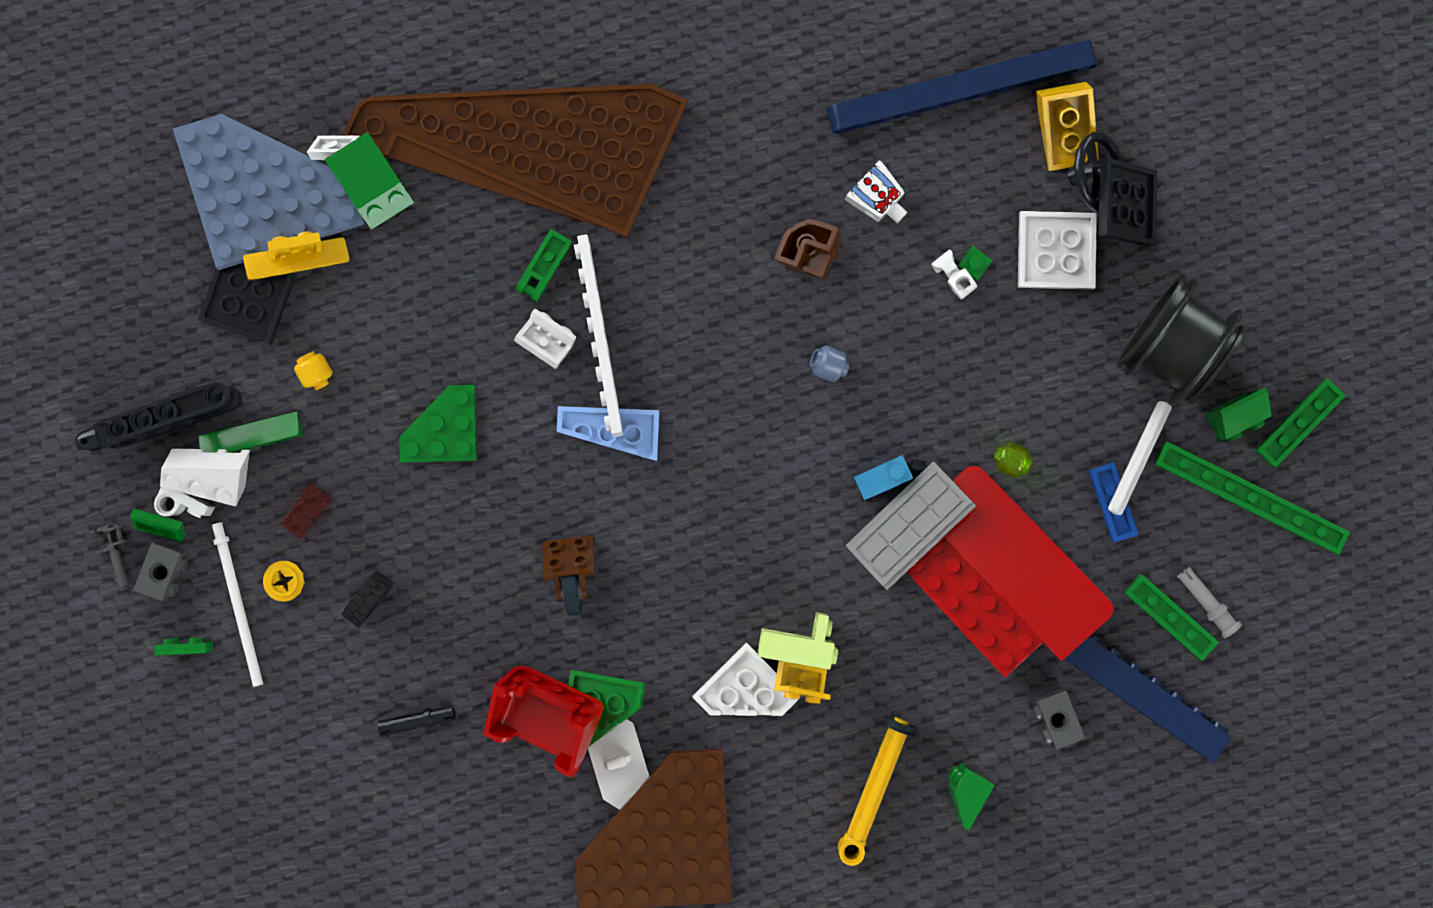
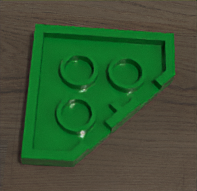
M449 385L399 437L400 463L477 461L475 385Z
M571 670L568 686L598 699L604 706L602 716L589 747L642 708L645 682Z

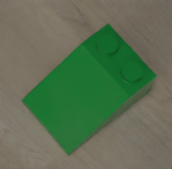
M369 132L325 158L326 163L371 230L414 203L407 188Z

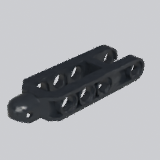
M217 382L208 383L99 420L93 424L92 428L78 433L75 437V444L77 450L98 451L104 448H124L231 412L241 404V394L235 387ZM232 392L234 395V401L232 404L226 406L230 400Z

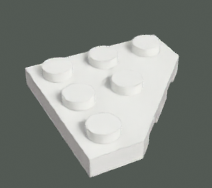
M747 642L692 696L709 715L783 716L798 701L797 699L784 698L783 692L774 691L777 673L761 657H758L757 652Z

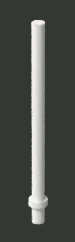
M222 522L212 524L215 535L213 542L218 547L253 687L263 684L227 544L229 537L225 536Z

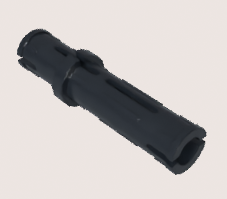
M450 704L433 709L427 707L424 708V711L378 720V732H380V736L419 727L427 726L431 728L434 727V724L456 720V711L454 705Z

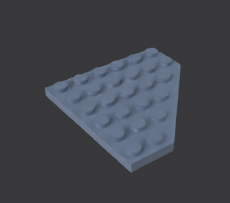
M223 114L173 128L214 263L218 270L243 263L244 255L268 251L267 241H272L273 238L278 236L289 238L295 237L299 233L310 231L312 233L319 232L320 238L365 225L363 217L328 165L317 160H311L309 156Z

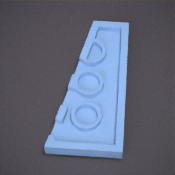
M558 406L557 432L657 461L659 410L619 409L624 436L613 437L611 431H606L604 416H608L607 408Z

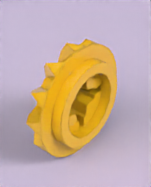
M275 562L269 566L264 574V589L274 600H293L301 593L305 584L304 573L297 564L292 562ZM281 573L285 577H293L288 582L287 588L284 585L275 586L281 580Z

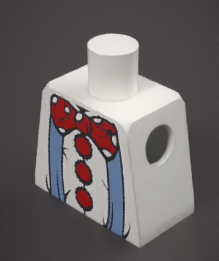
M880 160L854 186L845 198L848 203L877 222L888 214L898 223L908 213L897 203L904 195L903 189Z

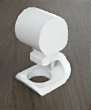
M948 250L931 263L936 273L942 270L949 278L947 281L949 286L961 300L978 287L965 268L962 270L957 268L951 250Z

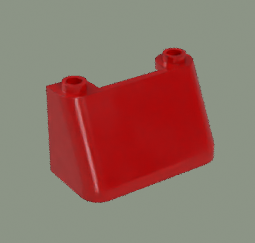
M516 666L494 684L483 735L498 743L507 742L517 736L556 755L557 757L554 762L556 770L572 778L582 764L602 716L604 706L598 699L527 666Z

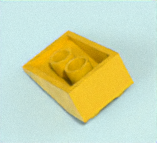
M1087 82L1036 91L1038 115L1049 171L1074 166L1076 150L1081 140L1091 132H1096L1093 88ZM1095 142L1097 159L1099 160L1097 142Z

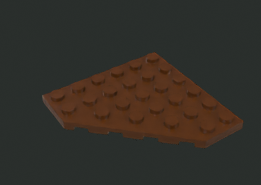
M723 748L671 751L660 766L652 772L636 793L628 799L612 820L604 826L587 848L576 858L578 908H647L732 902Z

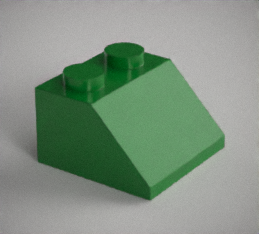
M1266 387L1249 391L1206 413L1219 441L1228 439L1229 442H1232L1243 436L1242 431L1248 428L1253 431L1265 425L1264 420L1271 417L1269 395Z
M960 762L958 767L954 766L947 777L950 780L948 787L957 820L969 831L995 785L987 777Z

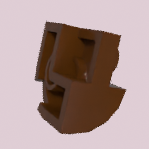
M806 219V221L799 222L791 228L788 227L780 242L774 260L791 270L824 280L832 259H836L841 241V231L838 227L818 220Z

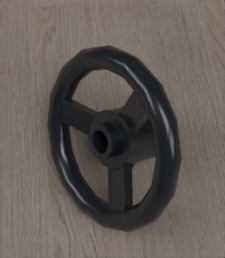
M1091 132L1081 140L1076 150L1074 166L1069 169L1068 178L1072 186H1077L1079 195L1084 203L1093 211L1099 212V201L1096 200L1098 185H1100V160L1097 159L1095 142H1100L1106 147L1111 159L1122 161V157L1115 142L1109 136L1101 132Z

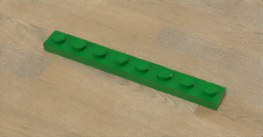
M1164 442L1153 464L1335 555H1340L1350 534L1349 531L1169 442Z

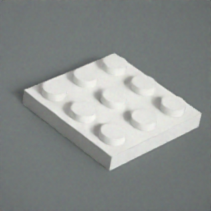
M1021 211L1019 213L1018 288L1095 289L1097 213Z

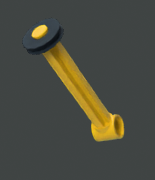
M883 715L886 720L885 722H880L888 727L849 829L838 842L840 858L847 865H858L864 859V847L867 836L907 735L916 737L913 734L914 730H919L903 719ZM848 845L858 847L857 852L853 855H847L844 851Z

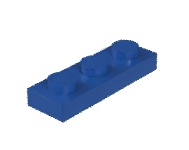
M1112 462L1088 470L1112 542L1115 543L1139 535L1128 503L1121 515L1113 514L1108 510V506L1120 483L1115 463Z

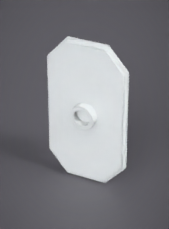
M628 719L588 748L603 800L620 809L649 777L634 723Z

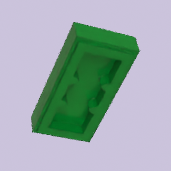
M133 509L130 515L135 530L178 542H183L186 533L181 521L170 519L159 513L152 514Z

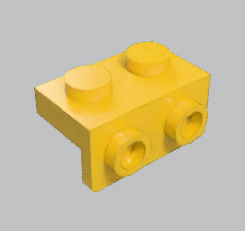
M779 661L774 691L783 692V697L798 700L799 696L806 697L805 702L820 704L821 700H830L831 695L824 693L827 669Z

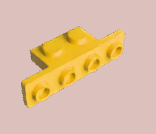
M310 231L299 233L295 237H275L272 241H267L268 251L243 256L248 280L349 262V254L343 237L321 241L319 232L312 233Z

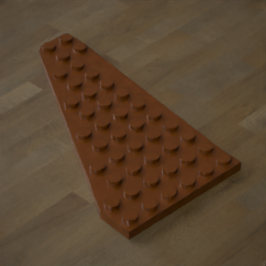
M653 84L372 96L363 99L355 106L342 136H362L369 132L385 157L602 227L628 238L687 107L688 100Z

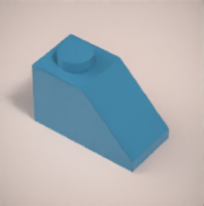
M903 455L855 476L854 479L863 499L866 500L909 481L913 477Z

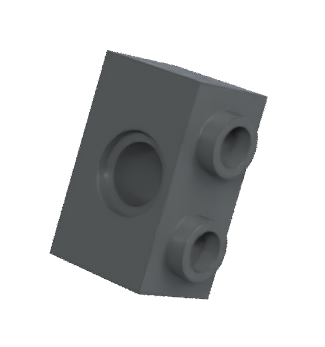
M152 542L133 591L159 601H168L170 598H173L179 587V584L176 583L179 574H182L187 567L188 560L186 556L188 553L160 542ZM162 566L167 569L165 579H162L159 575V569Z
M1060 688L1033 699L1036 706H1033L1032 709L1037 721L1042 720L1045 730H1042V735L1047 745L1051 744L1057 750L1085 739L1065 689ZM1060 713L1062 715V722L1057 726H1053L1051 723L1052 716Z

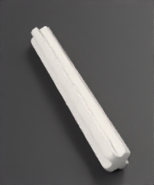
M1159 401L1154 408L1108 506V510L1113 514L1121 515L1124 512L1171 411V406L1167 402Z

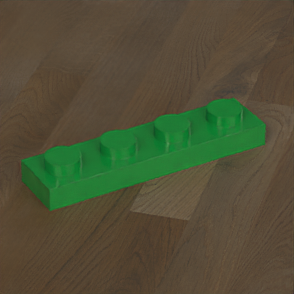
M1328 378L1323 379L1254 451L1272 468H1276L1346 395Z
M1139 574L1123 592L1199 661H1203L1219 643L1142 574Z

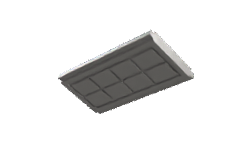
M933 461L846 546L878 582L888 590L972 511L976 505Z

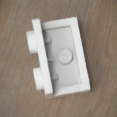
M534 309L530 319L515 336L514 341L556 369L572 349L576 336L567 327L560 326L554 322L548 314Z

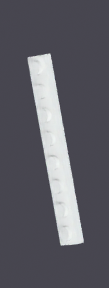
M587 234L577 236L578 244L574 245L577 260L581 259L583 268L578 269L581 284H586L587 293H583L585 308H590L591 317L587 318L589 333L594 332L596 342H591L593 356L599 358L600 366L595 367L598 382L603 381L604 391L600 392L602 407L607 406L608 416H604L606 431H611L613 437L624 436L590 241Z

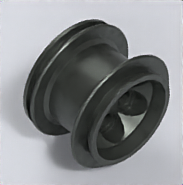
M1181 274L1159 299L1128 342L1116 363V366L1119 368L1123 365L1127 366L1125 370L1126 376L1132 374L1142 365L1175 389L1169 399L1170 406L1176 405L1184 397L1185 402L1188 404L1197 399L1229 360L1246 330V327L1243 325L1238 326L1243 314L1241 309L1233 312L1225 320L1192 298L1191 295L1196 288L1197 279L1187 283L1185 281L1187 278L1185 274Z

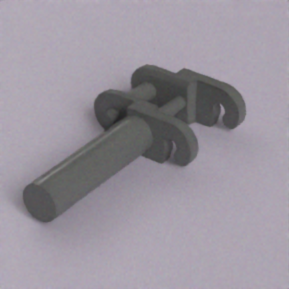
M115 523L114 527L106 525L96 530H91V534L102 531L107 533L109 544L107 548L96 551L97 555L109 552L119 588L128 586L129 581L117 546L121 545L123 547L125 546L124 543L129 542L127 539L124 540L121 528L124 525ZM114 530L118 538V542L113 543L110 533Z

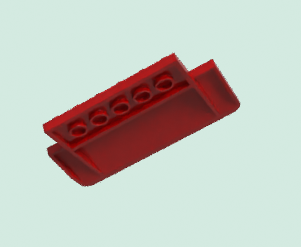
M970 466L953 481L973 501L976 507L906 573L1004 678L1043 643L1062 662L1112 616L1113 604L982 468Z

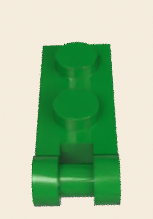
M550 229L515 290L521 294H528L531 296V300L538 303L573 242ZM532 277L539 281L536 287L529 284Z

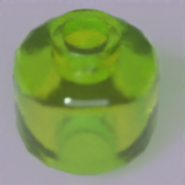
M1010 441L1004 447L999 446L993 460L997 461L996 467L999 472L1013 478H1020L1022 475H1027L1034 457L1030 456V449Z

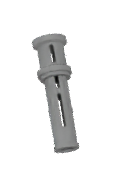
M1190 566L1184 569L1183 573L1177 575L1208 612V620L1213 621L1222 631L1221 635L1223 638L1229 637L1242 626L1241 622H1236L1227 611L1228 607L1226 604H1220Z

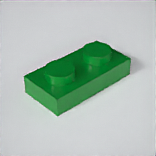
M205 637L189 638V642L179 643V638L163 639V644L154 645L155 655L213 652V641L205 642Z

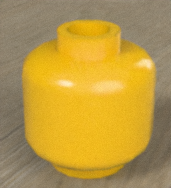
M312 351L296 360L297 364L294 367V371L305 388L314 387L315 390H319L329 384L327 379L331 377L332 370L322 354H315Z

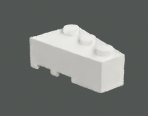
M171 449L161 468L160 487L236 506L246 485L250 450H242L241 453H227L226 449H218L217 453L204 452L203 449Z

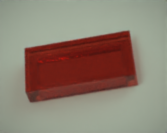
M310 483L280 525L299 539H302L332 498Z

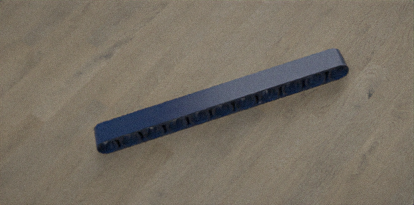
M1086 40L834 104L827 108V113L833 134L842 133L841 130L847 132L866 127V124L871 126L890 121V118L894 120L914 115V112L918 114L938 109L939 105L942 108L961 103L963 99L964 101L985 97L987 93L988 95L1008 91L1011 90L1010 87L1016 89L1035 84V81L1040 83L1059 78V75L1063 77L1083 72V69L1087 71L1095 68L1097 61L1091 41Z

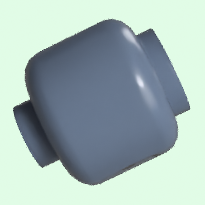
M825 345L814 351L810 360V367L815 376L830 382H836L840 377L846 376L849 370V363H847V356L844 352Z

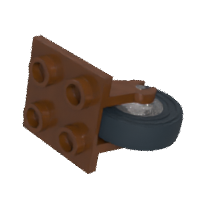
M593 536L543 541V580L554 579L557 602L565 603L568 616L581 615L582 599H588L586 575L595 574Z

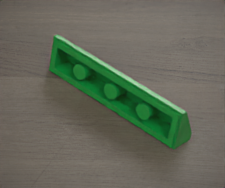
M296 411L200 435L199 445L200 449L208 453H217L218 449H226L227 453H238L242 450H250L304 435L299 414Z

